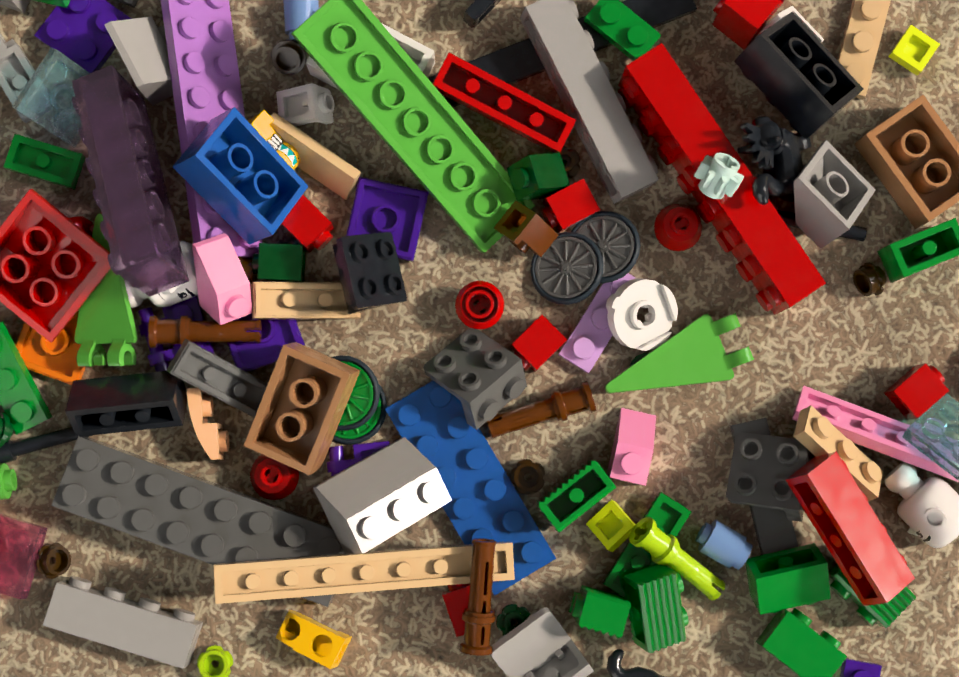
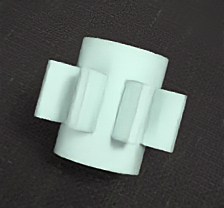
M716 153L713 158L709 155L705 156L694 177L701 179L698 187L703 194L713 199H722L725 194L729 197L733 196L744 175L737 173L740 164L735 158L725 153Z

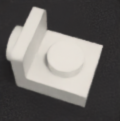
M310 83L276 92L278 115L295 127L313 122L326 125L334 122L333 111L335 104L329 89Z

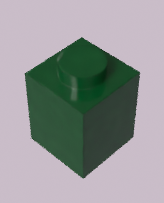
M560 152L528 155L507 167L517 201L547 198L570 186Z
M259 243V253H253V274H258L257 279L260 282H305L306 249L303 245Z

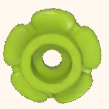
M213 645L208 647L206 652H202L197 659V667L202 677H228L231 673L230 667L233 665V657L229 651H224L221 646ZM214 660L218 661V667L212 665Z

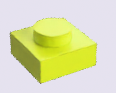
M910 25L888 57L917 76L929 62L940 43L913 25Z
M612 499L586 523L589 529L610 552H614L630 537V533L636 525L617 502Z

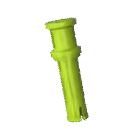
M645 517L634 526L629 537L632 545L645 549L651 554V559L658 565L667 564L705 594L708 599L716 600L722 595L714 587L717 586L724 591L725 582L682 550L678 539L672 534L666 535L657 527L655 520L651 517Z

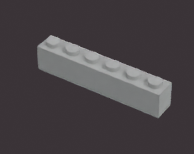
M539 0L524 8L520 20L568 115L576 120L574 127L613 204H616L659 180L656 175L658 174L657 165L650 155H646L641 145V133L635 124L630 123L625 113L626 105L622 96L618 92H614L609 82V70L603 61L599 62L593 50L594 41L587 30H583L577 19L579 14L574 1Z

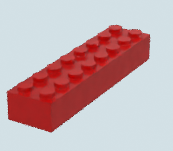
M660 43L626 65L618 84L620 87L618 93L622 96L626 107L630 108L633 106L640 118L637 119V122L643 133L648 137L652 135L658 143L657 152L662 161L668 166L672 164L679 174L676 179L681 189L687 195L692 193L699 203L696 209L700 217L707 224L711 222L719 234L716 235V239L721 248L726 253L731 251L739 262L736 264V269L740 276L746 282L751 280L758 290L756 298L762 308L767 312L771 310L776 315L792 307L825 285L826 282L770 200L765 205L757 202L752 192L753 175L665 46ZM716 153H725L739 162L740 168L737 173L744 175V178L732 197L725 194L722 199H713L700 191L698 184L701 179L694 177V174L706 155L713 158Z

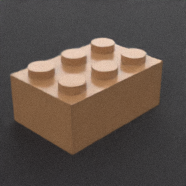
M924 95L872 129L854 144L915 229L930 222L959 201V143Z
M297 342L283 345L244 446L307 475L321 469L361 370Z

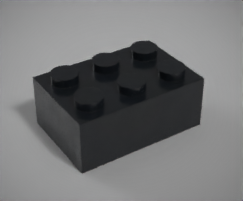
M793 12L760 33L734 60L743 75L762 91L767 101L775 106L786 117L791 127L806 140L864 90Z

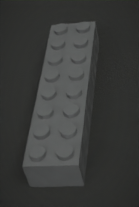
M78 436L51 505L212 565L349 554L344 553L331 525L90 437ZM335 594L302 598L328 607L332 603Z

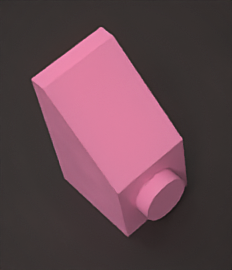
M223 233L192 244L199 305L220 325L251 314L250 282L229 236Z
M621 408L607 469L609 478L646 486L654 449L656 415Z

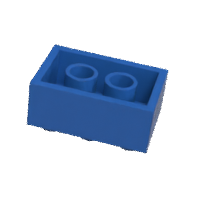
M235 107L211 119L172 166L248 244L272 236L309 187Z

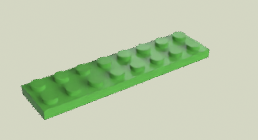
M328 0L296 28L291 35L480 252L485 253L503 236L494 227L516 200L509 174L362 0ZM531 200L518 201L530 210L535 206Z

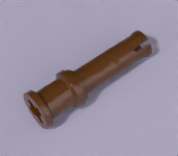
M150 316L148 338L150 348H157L160 344L182 345L185 338L191 342L261 343L262 334L260 332L246 331H262L261 319L231 321L220 325L216 321H192V318L188 316H181L180 319H158L157 316Z
M585 381L581 383L580 387L561 393L559 390L553 391L550 394V398L497 414L492 420L487 422L494 439L557 418L558 421L562 420L563 422L568 420V416L586 410L592 413L596 411V406L589 384Z
M486 538L472 539L468 608H465L462 613V620L465 621L464 642L460 644L459 650L469 655L484 656L492 654L493 649L492 645H490L491 623L495 622L496 615L491 610V595L496 541Z

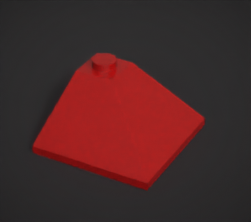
M29 189L0 226V302L51 343L119 259L35 190Z

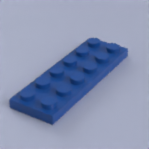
M431 381L385 409L401 437H405L437 468L451 498V501L442 507L464 545L472 544V539L474 538L493 539L496 542L510 541L513 543L515 580L493 581L492 592L494 596L556 559L480 428L476 430L467 424L461 400L435 381Z

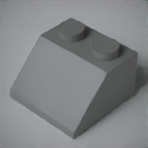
M151 16L110 21L104 24L135 85L152 106L173 96L164 25L158 27Z
M827 140L821 143L793 181L796 225L821 249L851 228L876 191Z

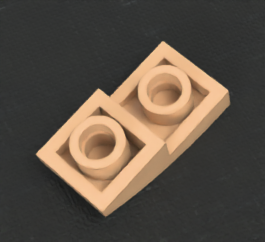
M186 388L190 417L198 440L211 460H224V452H229L230 447L228 430L223 431V425L220 423H208V417H213L214 415L212 395H207L205 391L199 388Z

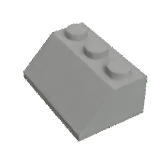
M405 437L394 441L313 487L344 553L363 554L451 501L437 468Z

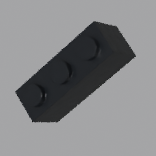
M168 371L75 380L72 383L65 413L76 437L183 426L187 406V390L184 381Z

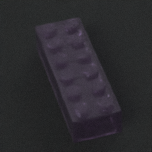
M112 65L73 80L75 96L72 97V103L77 114L80 116L82 124L79 127V134L88 150L89 157L86 158V165L95 181L96 189L93 190V196L102 212L103 221L100 222V227L105 239L109 243L111 253L108 254V262L112 271L126 279L132 287L138 288L149 297L189 282L144 98Z

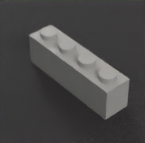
M70 576L69 581L64 580L56 583L42 626L182 669L190 664L203 622L195 620V613L180 608H175L173 613L160 609V602L140 597L139 602L126 599L125 591L112 587H105L104 591L91 588V581L80 577Z

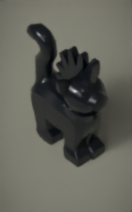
M766 116L755 118L751 124H741V129L747 134L742 136V140L746 142V145L737 148V151L740 154H753L752 163H758L759 168L763 170L762 174H757L754 177L752 184L753 196L757 202L762 205L767 204L769 195L779 197L787 202H795L793 181L805 166L802 163L800 152L811 147L810 137L806 140L799 132L792 133L785 128H780Z

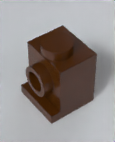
M516 200L494 227L497 232L509 239V242L524 254L531 250L540 257L543 256L559 236L539 215Z

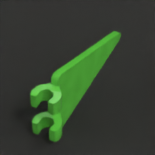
M98 214L95 218L92 238L118 258L109 217L106 214ZM119 260L79 309L74 337L75 342L81 344L77 353L78 367L106 365V360L108 366L136 365V352L131 343L137 342L138 334ZM102 344H111L107 358Z
M736 313L714 322L709 314H704L605 385V391L611 394L729 381L734 377L732 368L750 362L754 358L749 347L726 355L719 335L741 327Z

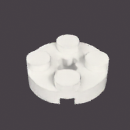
M643 278L629 280L621 285L615 294L610 295L606 302L610 331L620 344L629 348L647 351L659 347L668 340L672 333L669 332L672 322L677 320L678 308L674 295L666 286L653 280ZM640 307L648 308L649 311L645 315L644 323L637 319V312Z

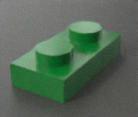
M599 0L584 19L585 23L632 61L650 51L661 37L658 31L619 0Z
M14 134L3 167L16 173L75 190L86 157L78 152Z

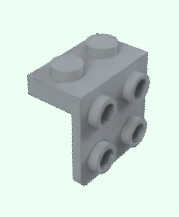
M547 607L531 614L523 623L508 634L500 637L492 645V654H490L508 677H587L594 672L575 643Z

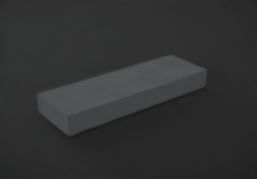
M186 338L167 368L170 374L254 418L268 385L265 381Z

